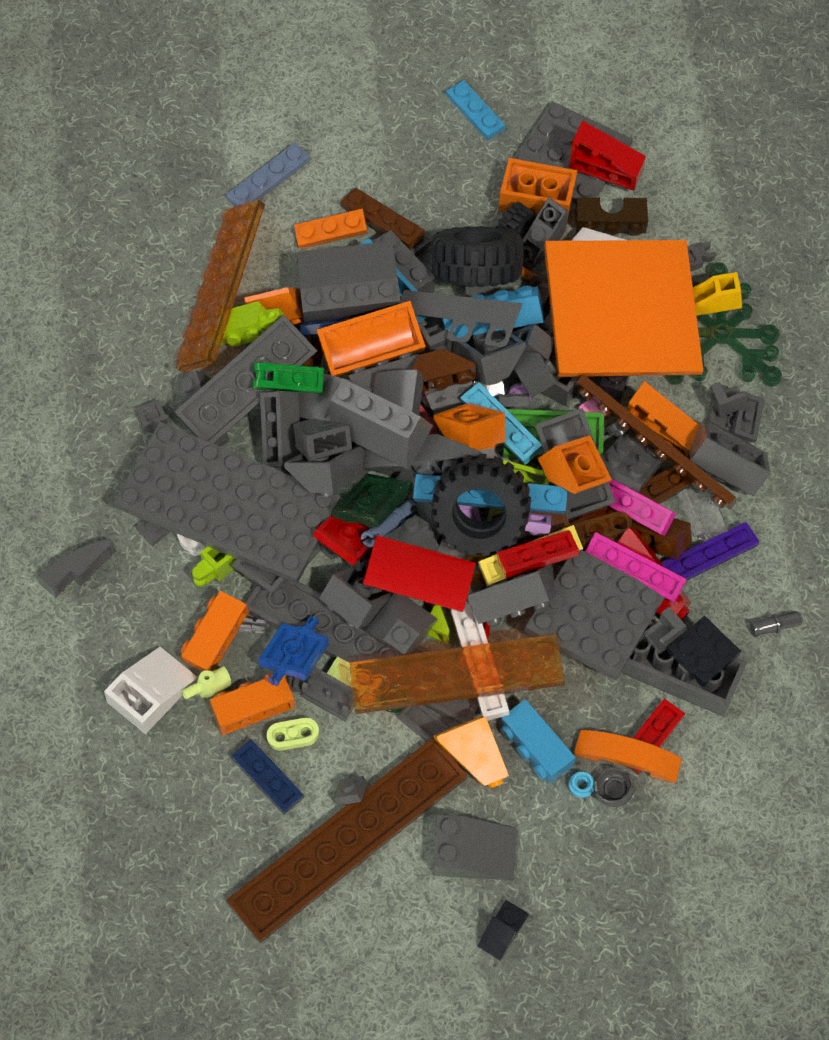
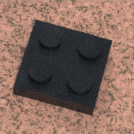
M705 615L667 647V652L703 687L741 654V650Z

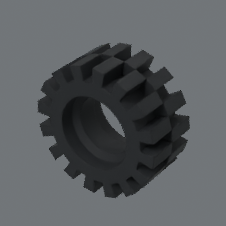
M517 201L507 208L506 213H503V217L499 219V224L496 228L514 231L523 239L529 227L533 224L535 213Z

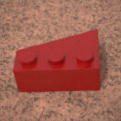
M582 120L572 141L569 169L578 170L577 172L635 191L644 170L646 156Z

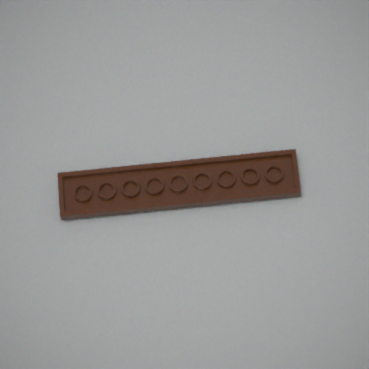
M434 737L366 789L362 802L347 804L230 896L226 903L261 944L467 779V774L435 741Z

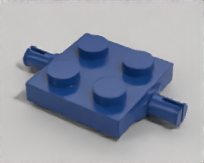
M309 616L304 626H291L285 623L280 625L258 659L261 667L274 670V673L268 680L271 685L275 684V686H278L284 675L306 681L329 645L327 636L313 631L319 623L316 617Z

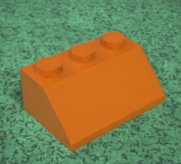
M509 158L500 191L498 211L507 212V208L518 201L535 213L534 217L536 218L548 197H551L568 210L569 217L578 170Z

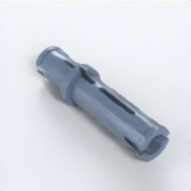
M406 500L399 507L389 510L386 517L362 533L361 540L369 536V538L363 541V544L367 547H373L376 535L385 537L386 534L404 524L409 517L417 512V507L410 511L416 503L412 500Z

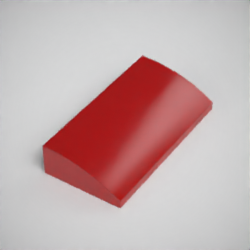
M376 535L363 585L462 613L476 563Z

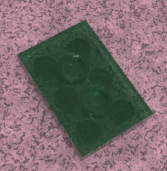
M367 473L332 509L333 518L348 523L354 522L366 525L367 527L378 528L412 492V482Z

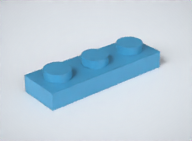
M464 80L446 90V96L486 140L505 130V124Z

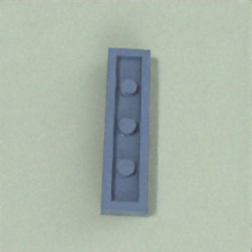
M294 142L227 193L226 199L243 213L311 161L310 155Z

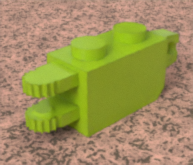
M258 301L224 310L221 320L215 321L212 325V330L216 333L210 335L209 342L217 346L229 344L231 347L253 342L281 318L284 313L279 308L267 310Z
M207 546L200 552L201 562L192 569L193 582L195 586L200 588L206 586V584H209L214 579L220 582L235 569L232 567V564L237 558Z

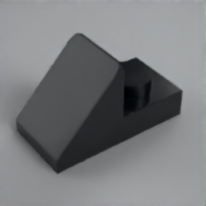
M505 900L497 915L491 918L477 947L501 961L529 917V913Z

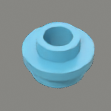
M577 772L569 780V789L576 797L586 798L594 792L595 780L587 772ZM585 782L587 787L585 789L578 788L577 783Z

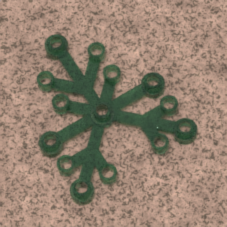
M721 262L713 264L709 269V278L728 274V268ZM715 269H720L723 272H717ZM693 282L692 286L695 287L701 283ZM741 283V290L747 291V293L741 292L742 300L750 297L751 286L747 283ZM743 303L742 308L738 309L737 313L727 322L726 314L730 310L714 313L716 321L708 314L696 316L707 327H698L699 338H708L700 345L704 374L692 375L696 381H703L707 376L708 370L704 366V355L716 344H727L742 356L740 377L744 382H752L754 380L756 368L762 373L761 379L766 386L775 387L780 383L782 378L781 371L775 366L769 367L762 361L773 362L778 358L779 349L773 345L779 338L777 327L768 324L761 329L735 328L743 320L751 317L753 311L751 305ZM741 310H747L749 313H742ZM718 330H724L726 333L721 334ZM766 331H771L774 334L769 335L766 333ZM736 338L760 339L763 344L769 346L765 349H748ZM771 351L775 355H769L767 352ZM745 372H750L752 375L747 376ZM768 373H775L776 376H770ZM665 375L666 381L672 385L681 384L685 375Z

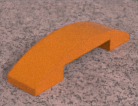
M580 730L574 751V756L595 762H599L602 759L649 772L651 773L650 777L676 784L682 761L681 757L652 744L621 735L590 730Z

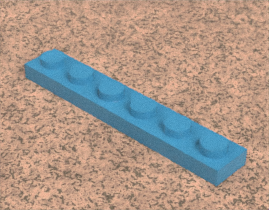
M416 474L414 501L432 503L435 487L441 476ZM528 484L530 489L529 496L531 497L530 511L566 513L567 490L559 486ZM485 489L466 491L457 500L458 505L505 509L503 501L496 494Z

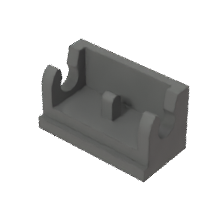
M314 667L309 675L308 682H303L301 697L345 722L358 702V691Z

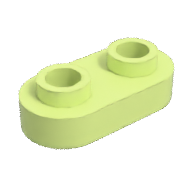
M310 718L275 723L267 731V742L272 749L277 751L310 746L319 737V727ZM304 730L311 732L307 737L301 735ZM278 735H283L285 737V739L281 742L277 741L275 738Z

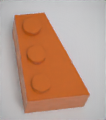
M644 381L629 401L627 410L684 456L690 458L689 451L700 424L691 419Z

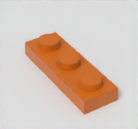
M363 209L294 225L299 249L368 234Z

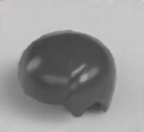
M609 768L602 771L594 782L597 798L608 807L618 808L626 805L634 794L635 786L632 776L621 768Z

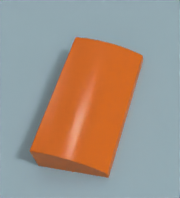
M411 301L317 329L329 373L336 377L350 374L352 370L360 367H373L376 363L383 360L392 361L398 359L399 356L406 353L414 354L421 352L426 347Z

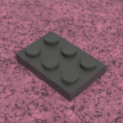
M628 432L621 435L601 457L611 479L638 493L664 462L654 454L655 449L649 444L647 446L642 445L635 438V434Z

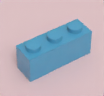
M526 699L511 709L509 715L501 717L500 732L506 740L510 741L512 739L518 746L516 748L518 754L524 760L529 759L534 765L533 770L541 780L546 779L551 784L574 766L576 757Z

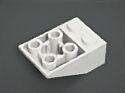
M159 647L122 672L104 693L110 706L144 734H147L183 696L181 690L193 685L198 680V677Z

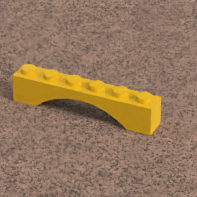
M737 272L712 276L705 282L693 287L696 316L742 308L741 288Z

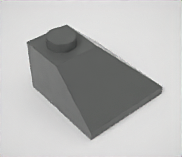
M393 594L366 629V632L408 661L438 619L408 597Z

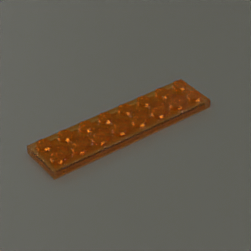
M259 199L227 209L224 213L221 229L217 234V241L211 253L208 268L204 274L202 287L198 292L195 308L191 314L190 324L185 332L182 348L178 353L175 368L181 372L215 364L265 204Z
M557 634L349 663L356 714L565 685Z

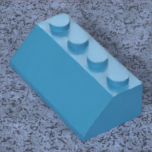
M523 286L516 291L508 292L507 290L495 292L494 295H474L471 297L523 303L514 328L543 323V303L538 287ZM443 318L445 330H450L454 319ZM476 322L472 335L488 333L491 324ZM464 324L458 325L454 329V336L457 338L464 337L468 333V327Z

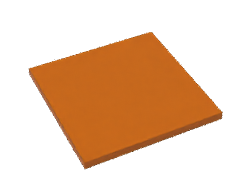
M687 240L545 241L544 249L558 377H578L583 374L585 376L702 375L703 363Z

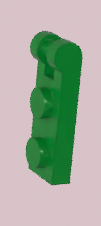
M254 363L253 371L256 372V378L253 380V389L322 394L324 368ZM266 373H273V381L265 380Z

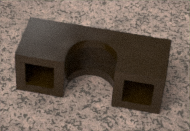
M577 197L575 207L576 233L584 227L611 236L618 233H629L633 236L642 233L646 234L648 226L647 198H623L622 210L617 213H608L602 209L600 198Z

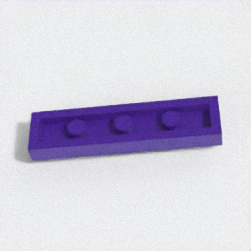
M744 522L685 551L678 560L671 558L662 562L666 569L682 576L688 581L757 547L760 541L748 523Z

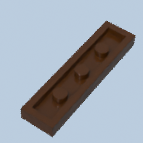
M356 187L340 201L341 207L347 212L363 209L368 225L383 234L391 230L409 250L426 236L423 228Z

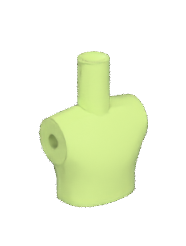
M224 666L213 671L205 670L200 673L197 683L181 690L185 699L197 694L203 698H209L230 687L231 678Z

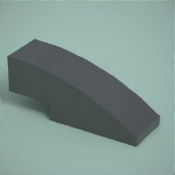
M111 539L94 542L63 556L38 576L41 586L55 598L73 580L82 586L116 552L114 542Z

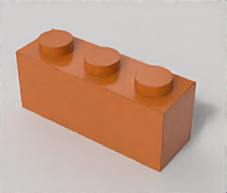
M219 591L216 597L213 596L210 599L206 615L197 621L191 640H187L181 649V657L184 663L201 672L216 670L239 631L241 624L249 614L247 604L222 591Z
M271 673L266 675L261 681L244 683L237 690L229 693L227 691L220 692L213 699H210L211 709L221 734H228L294 709L295 700L285 675L278 686L269 683L268 680L273 674Z

